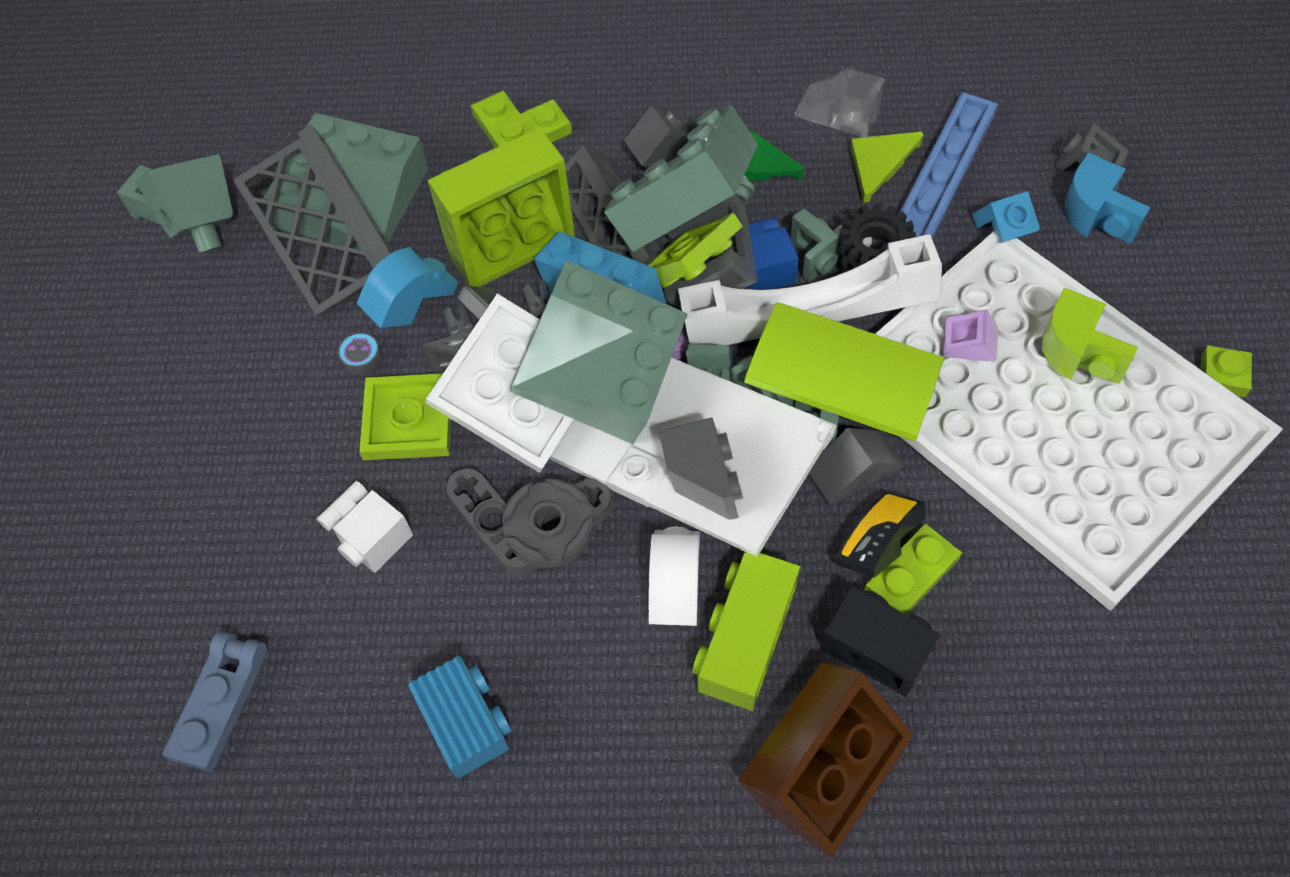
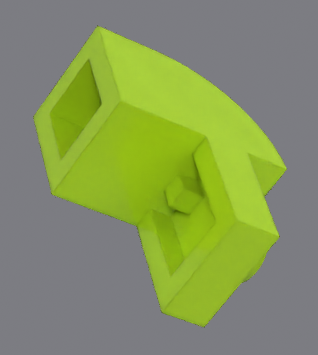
M1063 288L1042 337V350L1046 360L1056 372L1069 380L1072 379L1078 367L1090 372L1097 378L1108 379L1120 384L1138 347L1096 331L1095 328L1106 303L1067 288Z

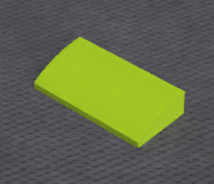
M776 301L755 350L744 383L916 442L945 357Z

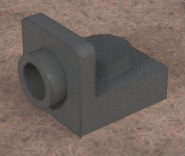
M1093 122L1081 132L1073 131L1066 137L1060 146L1062 154L1056 166L1063 171L1076 161L1081 164L1089 152L1122 167L1129 150Z

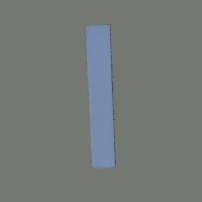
M964 92L961 93L901 209L907 215L906 222L912 220L914 224L913 232L916 231V237L930 234L933 240L996 113L998 103ZM885 240L881 249H887L889 242Z

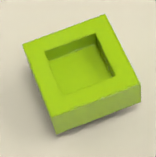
M1206 346L1201 354V371L1236 396L1245 398L1252 389V353Z

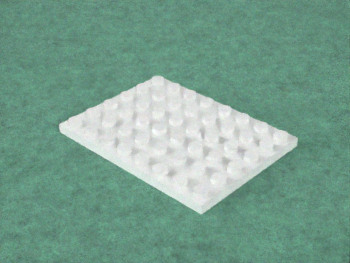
M996 230L941 277V300L906 307L876 333V335L945 357L916 442L905 438L902 439L1110 611L1283 430L1276 423L1019 239L1000 242ZM1063 288L1106 303L1095 330L1138 347L1120 384L1108 379L1097 378L1090 372L1078 367L1072 379L1069 380L1056 372L1046 360L1042 350V337ZM988 310L998 327L996 361L946 357L943 353L946 318Z

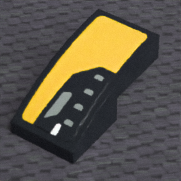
M889 491L884 492L863 513L848 533L835 556L836 565L875 578L901 556L900 539L926 518L925 502Z

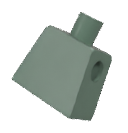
M219 154L147 170L136 181L138 188L168 237L174 239L191 234L199 254H206L222 248L215 227H219L233 217V211Z

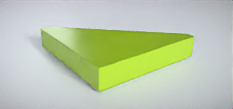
M922 131L852 139L850 148L863 203L870 202L871 196L879 187L891 179L915 148L921 146L923 140Z

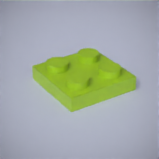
M733 212L689 228L647 265L656 268L662 288L668 287L681 277L685 281L691 280L706 269L707 266L704 261L710 256L714 257L721 254L732 245L733 242L730 238L743 226Z
M443 373L365 378L359 451L363 461L450 456L451 419L426 404V398Z

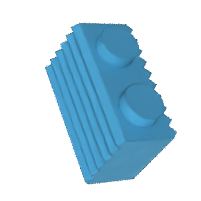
M457 656L452 661H447L443 666H438L435 670L429 671L426 675L420 676L417 680H413L408 684L456 779L463 777L510 750L503 736L512 731L498 705L490 710L488 709L482 695L490 690L477 665L467 669L461 656Z

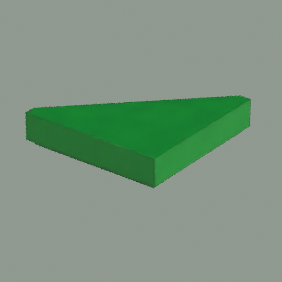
M752 130L750 131L758 146L744 174L748 177L749 181L769 180L770 176H791L795 180H800L804 176V167Z

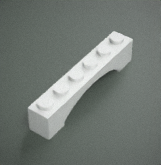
M928 234L888 243L886 251L867 263L835 277L807 285L770 290H746L721 286L720 280L678 288L682 311L687 313L685 326L689 344L711 343L730 345L761 338L776 301L838 322L941 300L942 263L931 235Z

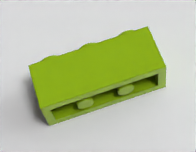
M747 552L744 553L740 564L736 562L731 564L724 587L730 590L725 605L717 603L710 620L709 630L715 632L709 648L705 646L700 647L694 662L692 673L699 675L698 692L750 711L754 710L798 584L800 566L759 553L756 557Z

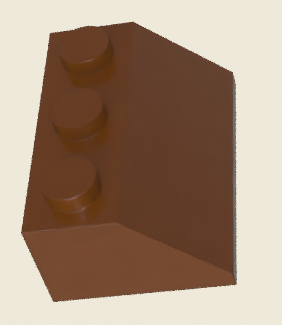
M821 662L737 781L766 812L825 855L833 858L914 734L862 672Z

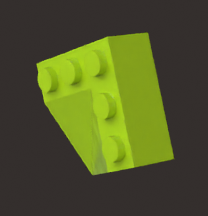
M540 127L427 180L449 258L468 286L481 287L533 261L559 231L575 237L565 161Z

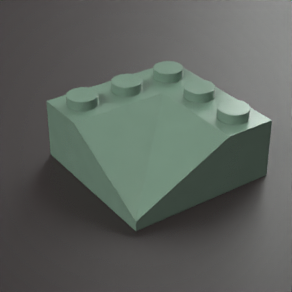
M732 104L721 111L714 107L702 114L696 120L698 126L687 135L689 141L678 151L677 154L679 156L668 163L665 159L655 162L643 173L645 177L635 183L628 179L611 192L613 198L604 213L633 252L736 193L758 143Z
M314 113L307 126L311 124L324 137L389 243L428 171L420 138ZM302 152L288 160L285 175L304 179L308 162ZM314 173L312 181L319 182L318 178ZM274 181L272 182L268 191L264 195L263 199H270ZM283 181L278 202L297 206L302 185ZM310 187L305 208L325 212L328 200L326 191ZM334 206L333 215L340 216L339 212ZM276 208L273 220L276 228L291 232L295 212ZM304 214L299 235L318 239L323 219ZM331 221L326 242L345 246L349 233L347 225ZM355 240L353 248L361 250Z
M566 260L510 392L634 444L649 420L687 313Z

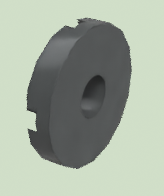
M545 479V483L534 485V482L521 487L509 499L503 512V533L511 552L524 563L539 568L559 567L575 560L588 547L594 533L593 511L586 495L573 484L559 479ZM546 514H553L561 519L559 525L550 531L538 529L536 523L541 516Z

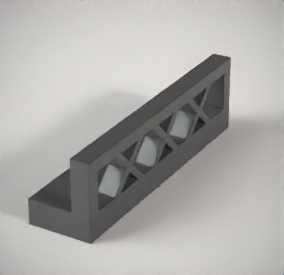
M582 145L565 165L571 209L591 244L622 255L623 252H630L635 261L647 265L664 250L658 238L633 252L615 228L613 244L606 245L604 242L606 223L612 224L604 211L613 198L611 192L624 181L608 155ZM581 168L583 172L581 188L574 189L570 180ZM590 196H597L599 199L596 216L588 214Z

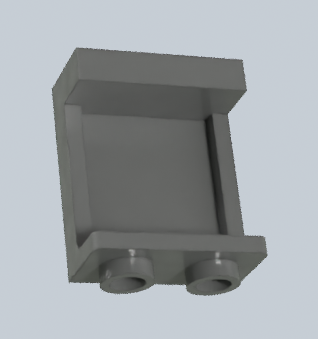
M735 194L666 233L673 242L685 230L733 212L743 226L730 238L733 243L728 249L717 256H710L704 261L707 267L702 273L688 281L681 277L673 284L664 288L666 300L682 310L678 288L720 280L721 286L744 289L758 282L745 202Z

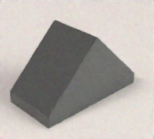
M847 428L820 454L807 476L827 506L830 507L904 469L905 464L881 431Z

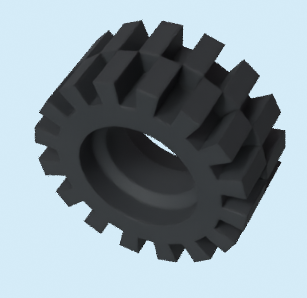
M875 203L874 209L871 211L868 205L861 206L860 213L855 209L851 211L849 218L844 219L840 231L838 258L843 260L842 267L845 270L851 267L852 269L857 268L887 250L869 248L861 242L862 239L879 237L891 243L916 237V231L913 232L914 224L912 220L906 222L907 215L903 211L897 216L894 215L896 207L890 205L887 211L881 210L882 204Z

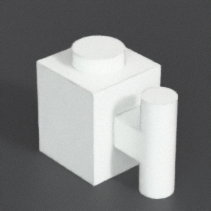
M355 481L316 518L326 530L330 531L333 528L342 543L337 548L338 551L352 565L358 567L363 563L374 573L413 536L404 515L373 490L368 493L365 487L358 481Z

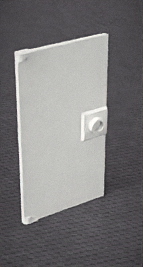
M671 358L649 420L634 444L573 419L549 459L590 479H596L607 485L612 491L646 507H652L757 557L823 449L825 450L836 430V424ZM713 417L717 434L726 432L733 459L724 462L727 473L736 471L743 499L735 500L739 518L728 520L675 492L665 462L659 434L660 430Z

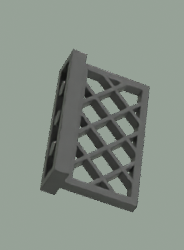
M310 124L298 132L299 139L233 180L316 316L321 317L363 289L370 273L360 279L346 276L351 254L366 257L374 269L381 260L394 251L326 140ZM302 152L308 162L304 179L285 175L288 160ZM277 168L276 173L271 172L273 169ZM314 173L318 178L319 182L312 181ZM262 176L274 179L269 200L255 197L248 185ZM283 181L302 185L297 206L278 202ZM310 187L326 191L328 200L325 212L305 208ZM261 205L268 206L266 214L262 209ZM334 206L339 212L340 216L333 215ZM276 208L295 212L290 234L276 231L273 227ZM304 214L323 219L318 240L298 236ZM331 221L347 225L349 233L345 246L326 242ZM281 238L288 240L287 248ZM355 240L361 250L353 248ZM297 242L316 246L311 268L299 266L295 263L293 255ZM324 248L344 252L339 274L319 270ZM302 272L309 273L308 281H306ZM317 275L337 280L333 296L322 303L319 302L314 294ZM345 282L352 283L343 289Z

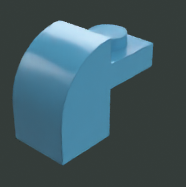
M1089 152L1076 170L1064 202L1065 216L1071 226L1086 237H1088L1093 227H1096L1111 236L1118 237L1132 244L1150 207L1116 192L1126 170L1125 168Z
M410 247L403 248L391 253L375 266L365 281L357 304L380 328L412 325L423 298L453 295L459 282L446 270L445 265L433 258L421 259Z

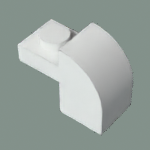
M675 526L664 530H655L654 534H652L649 568V624L697 626L700 531H689L684 527Z

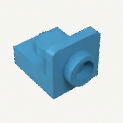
M1028 191L989 203L972 214L977 229L992 224L993 230H996L999 241L1002 243L1035 233L1040 229Z

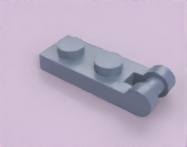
M222 630L215 634L210 644V655L162 756L170 761L213 774L264 662L267 652L266 643L249 639L246 642L239 641L235 634ZM231 658L239 660L235 673L226 670Z

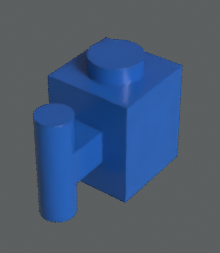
M776 217L749 223L758 282L748 286L747 290H770L795 284L799 258L786 228L779 227Z

